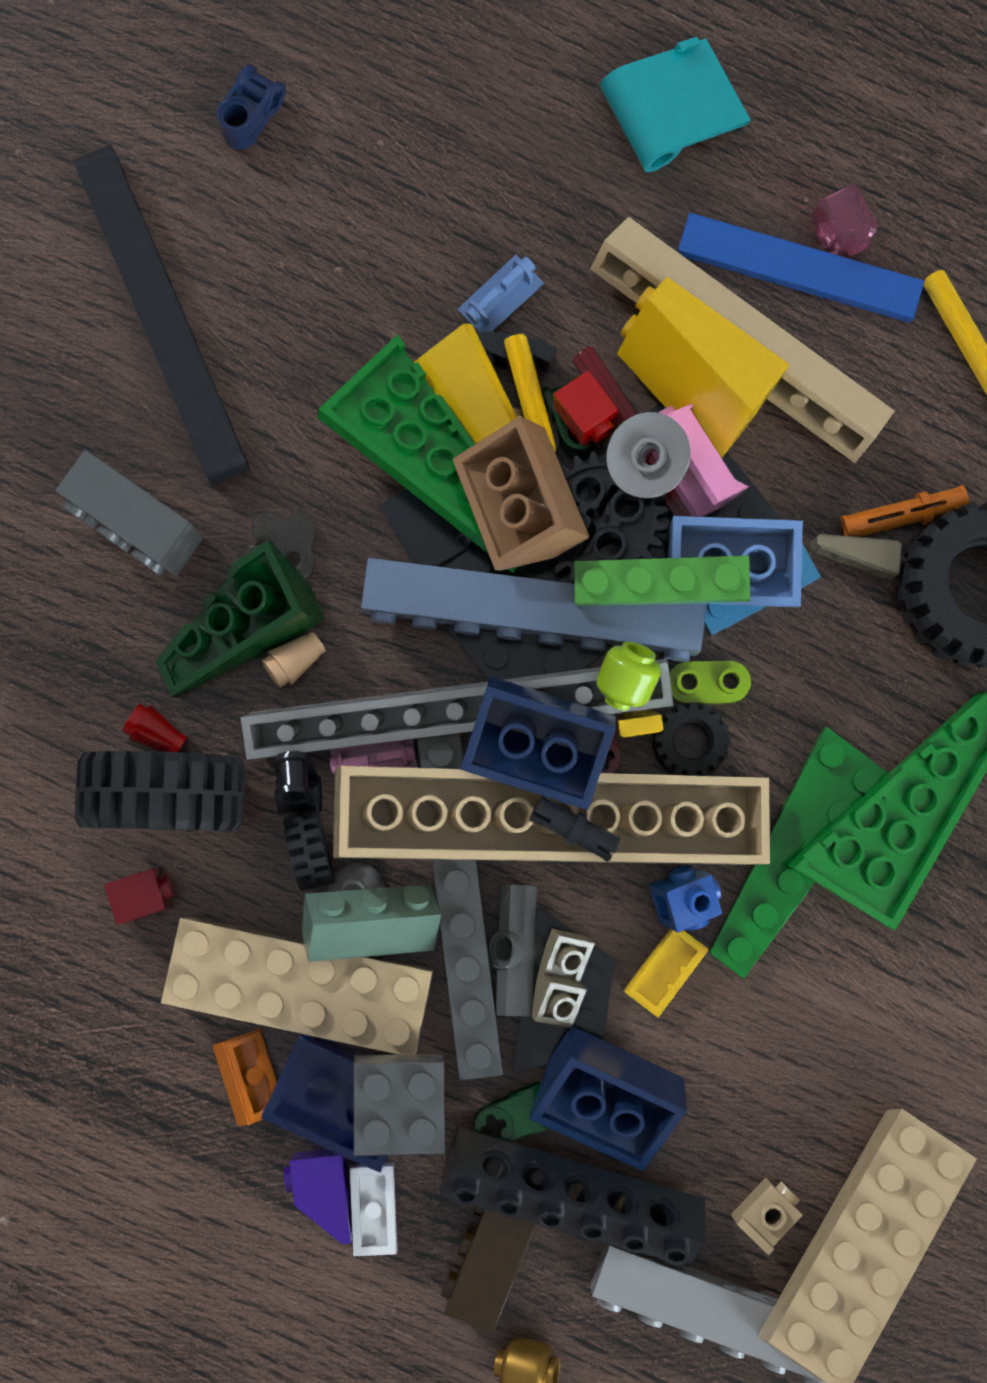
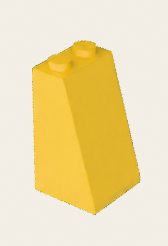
M666 277L656 289L651 286L647 287L637 301L635 307L640 312L638 316L632 315L623 327L620 335L625 339L617 354L666 408L673 406L675 410L692 404L694 406L691 409L692 413L720 457L723 458L758 413L790 364L672 279Z

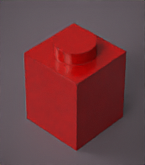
M589 370L554 393V410L582 447L591 441L599 443L614 432L615 425L617 424L618 408Z

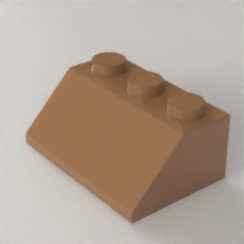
M519 416L452 459L495 570L501 571L555 558L589 538L587 529L544 427Z

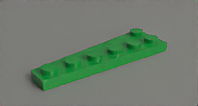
M828 727L823 728L799 773L800 776L790 795L787 796L781 808L782 811L770 832V864L753 865L752 869L749 870L737 898L733 901L708 950V953L742 979L746 977L815 884L812 880L789 867L788 864L888 774L887 771Z

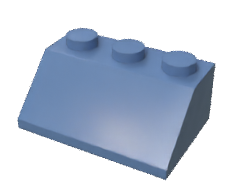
M673 516L668 525L667 558L749 556L750 602L696 604L801 606L803 521Z

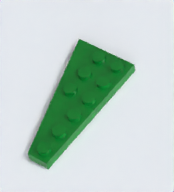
M397 334L319 408L317 418L488 553L452 460L475 445V443L441 395L435 394L425 379L426 373L418 362L414 364L404 350L405 343ZM518 567L509 568L508 570L514 573Z
M978 691L790 862L788 866L880 924L895 931L987 772V691Z

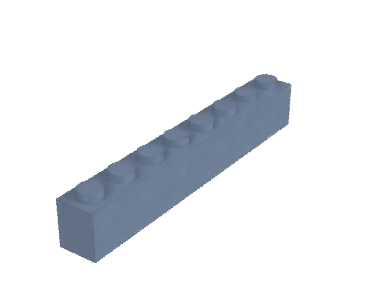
M368 558L361 609L364 614L371 615L370 621L382 624H395L396 618L413 620L412 626L422 629L436 630L438 623L455 625L454 632L468 635H479L480 629L496 631V637L508 640H521V635L526 634L538 636V642L547 645L561 646L564 639L580 641V648L594 651H605L606 645L622 646L624 642L629 641L641 644L652 651L665 652L664 659L687 662L690 659V655L697 656L701 652L707 604L577 607L575 605V584Z

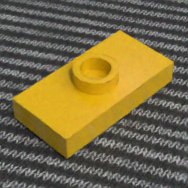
M653 709L613 714L616 716L615 731L622 737L658 733L663 730L662 715Z
M669 929L623 991L659 1018L709 949L684 930L677 933Z

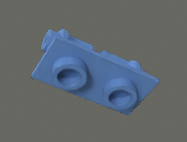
M515 255L465 301L457 311L478 332H493L542 287L544 282L533 272L536 267L528 257L525 256L521 260Z

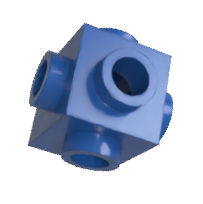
M692 865L676 867L669 871L668 877L648 884L659 924L677 933L683 930L703 928L709 923V919L722 914L718 900L721 898V890L716 879L711 874L699 870Z

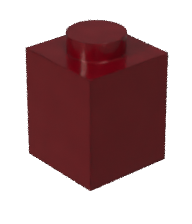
M151 868L104 884L116 925L129 923L174 907L171 899L176 897L175 887L168 873L163 874L162 868Z

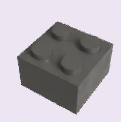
M356 1055L354 1058V1156L445 1154L443 1055Z

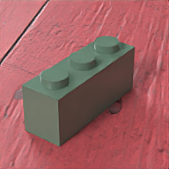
M432 884L305 894L301 933L308 962L434 951L441 912Z

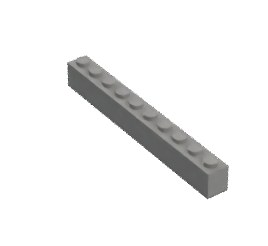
M667 659L656 660L660 665L661 675L648 703L640 707H630L627 711L615 709L605 702L606 696L600 692L596 684V678L601 667L504 679L505 681L608 714L673 706ZM488 682L251 712L240 717L246 758L248 760L272 757L288 751L311 752L473 731Z

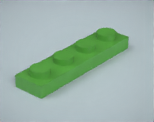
M749 556L574 561L575 605L577 607L750 602Z

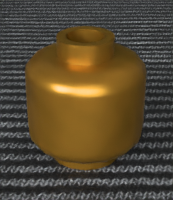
M515 1337L511 1339L506 1350H498L494 1363V1376L500 1377V1383H558L560 1358L554 1356V1351L550 1344L523 1337Z

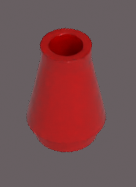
M141 703L133 710L122 729L123 733L130 736L129 741L161 752H179L188 738L178 731L152 705L147 708Z

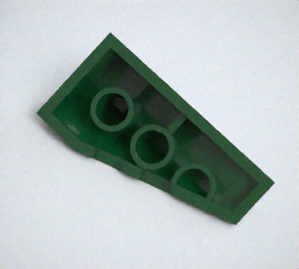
M265 541L233 563L226 572L228 578L216 593H209L202 602L205 605L191 624H185L155 661L171 697H178L267 651L293 640L325 619L324 613L308 581L272 541Z

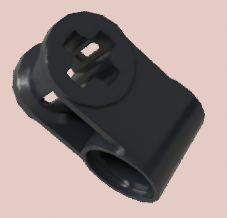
M288 751L276 755L275 768L278 777L276 779V790H274V800L276 801L278 813L293 814L316 809L321 812L322 783L320 775L317 774L313 757L300 751Z

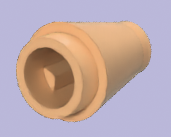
M311 631L307 635L267 651L269 656L261 662L279 688L287 683L292 686L326 650L319 638Z

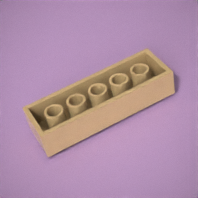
M187 916L180 918L161 1003L388 1053L409 1055L417 1053L435 968L380 956L308 962L304 941L301 939Z
M904 1109L886 1110L757 1337L823 1383H854L977 1158Z

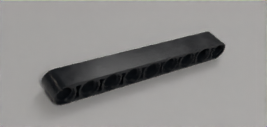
M106 145L73 159L76 170L209 482L213 486L250 470L237 435L112 145Z

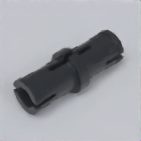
M545 796L539 798L537 802L539 804L534 806L529 817L530 822H534L563 837V843L569 846L576 844L603 858L606 862L611 860V852H616L621 836L615 835L586 820L587 815L581 811L575 814L548 800Z

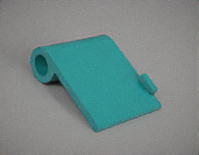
M698 37L681 41L672 50L623 65L604 77L599 86L645 172H652L664 167L674 160L684 147L746 126L751 121L706 38L699 40Z

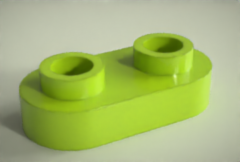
M735 661L682 662L669 672L672 699L681 704L698 702V704L735 703L746 696L751 686V677L748 670L742 664ZM726 674H732L736 677L737 686L734 689H729L723 684V677ZM684 675H691L695 679L696 685L694 689L687 690L682 686L681 678Z

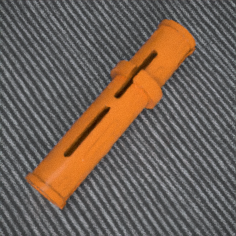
M963 485L933 494H928L924 491L916 493L913 499L879 506L851 515H842L840 517V524L843 536L862 537L919 522L923 525L932 524L935 518H939L951 510L956 511L962 505L970 504L967 490ZM935 504H940V506L931 507V508H927V509L920 510V511H916V512H911V510H915V509L917 510V509H921V508H924V507H927V506H931V505H935ZM896 514L899 515V516H897V517H893V518H889V519H885V520H881V521H877V522H873V523H868V521H872V520H876V519H880V518H884V517H888V516H892V515H896Z

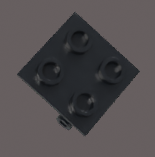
M405 490L379 505L413 564L439 566L476 544L409 490Z

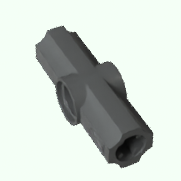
M500 886L499 931L491 937L488 945L489 960L497 968L496 1016L532 1017L534 971L540 967L545 949L542 938L535 934L536 886Z

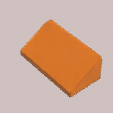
M261 1029L213 1044V1050L230 1104L239 1126L253 1124L286 1110Z

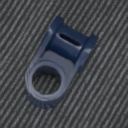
M247 64L242 68L234 85L217 109V119L223 138L230 147L246 149L256 142L270 118L276 114L282 105L286 94V85L281 81L274 83L257 73V68L252 64ZM235 120L246 121L243 125L238 127L230 126V124Z

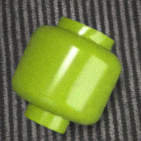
M628 641L624 642L622 646L612 647L607 652L596 678V684L600 692L606 696L605 702L618 710L627 711L630 707H640L648 703L661 675L660 665L655 660L656 654L652 650L641 644Z

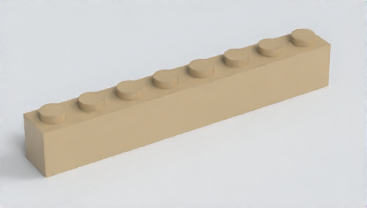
M630 217L604 240L590 270L635 303H637L647 287L651 286L656 289L666 277H669L789 363L790 366L767 399L852 462H857L895 412V410Z

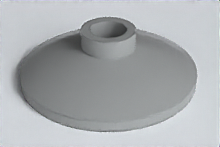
M656 412L640 413L624 421L613 433L607 448V467L613 481L624 492L639 498L659 497L674 489L684 478L691 458L690 443L684 429L669 416ZM652 451H657L659 454L658 461L654 465H648L646 462L647 455Z

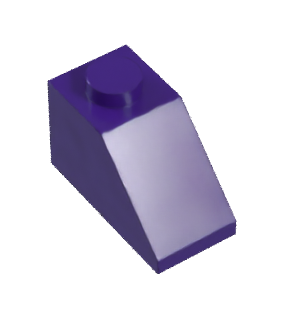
M339 1147L295 1153L289 1161L290 1166L284 1167L286 1193L293 1192L294 1206L341 1244L351 1243L353 1239L352 1210L346 1148Z

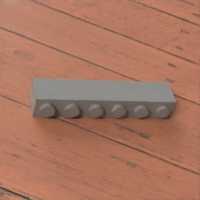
M604 1243L590 1283L592 1297L597 1298V1304L603 1308L614 1312H621L622 1308L638 1313L637 1318L650 1326L661 1328L664 1323L678 1328V1333L690 1341L703 1343V1340L707 1339L720 1344L719 1349L733 1357L743 1359L744 1355L747 1354L761 1359L760 1364L773 1372L785 1374L787 1369L801 1374V1379L806 1383H823L757 1337L778 1301L777 1298L691 1266L670 1264L663 1259L642 1253H631L623 1248Z

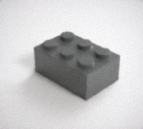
M87 450L83 451L55 490L66 499L62 506L64 509L92 529H95L99 523L100 526L96 531L126 553H128L131 547L135 548L130 555L159 576L166 570L177 577L205 538L189 521Z

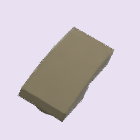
M551 929L541 959L532 1008V1018L534 1021L568 1028L571 1025L573 1026L587 991L580 983V980L595 944L588 936Z

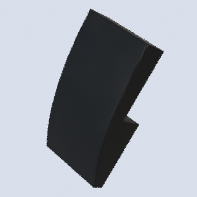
M478 332L477 335L493 368L497 366L505 370L509 364V359L504 341L506 338L516 334ZM527 337L536 373L541 370L549 374L556 361L557 348Z

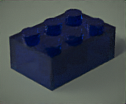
M300 1033L267 1101L261 1118L380 1173L388 1155L354 1156V1058L356 1055L318 1037Z

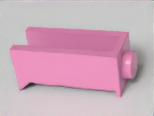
M689 404L678 410H675L673 406H669L659 413L669 416L684 429L691 448L688 470L684 478L674 489L692 517H704L726 506L749 486L734 479L692 413L691 409L694 406ZM652 451L651 453L653 454L656 461H658V452Z

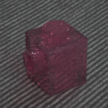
M856 183L819 200L811 216L816 224L815 232L820 244L824 248H829L832 254L838 256L845 252L852 256L867 248L871 244V237L879 226Z

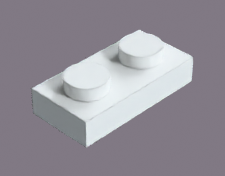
M394 1163L351 1165L353 1256L397 1254Z

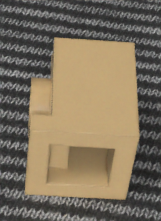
M767 1178L731 1214L736 1224L768 1256L773 1252V1247L803 1215L796 1207L800 1199L782 1181L775 1187ZM768 1210H779V1214L772 1222L765 1220V1214Z

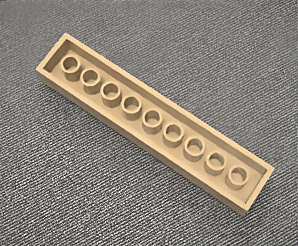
M340 766L335 770L333 858L606 862L603 858L576 844L569 846L563 843V837L529 821L532 810L536 804H539L537 802L542 795L460 769ZM601 773L589 810L546 797L548 800L575 814L578 811L583 812L587 815L586 820L615 835L621 836L616 852H611L612 858L609 861L611 863L770 864L769 778Z

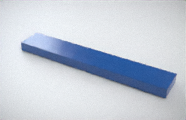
M690 212L678 248L679 254L691 260L911 323L914 319L925 281Z

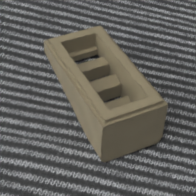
M819 534L810 542L809 551L883 579L891 580L899 575L902 543L895 540Z

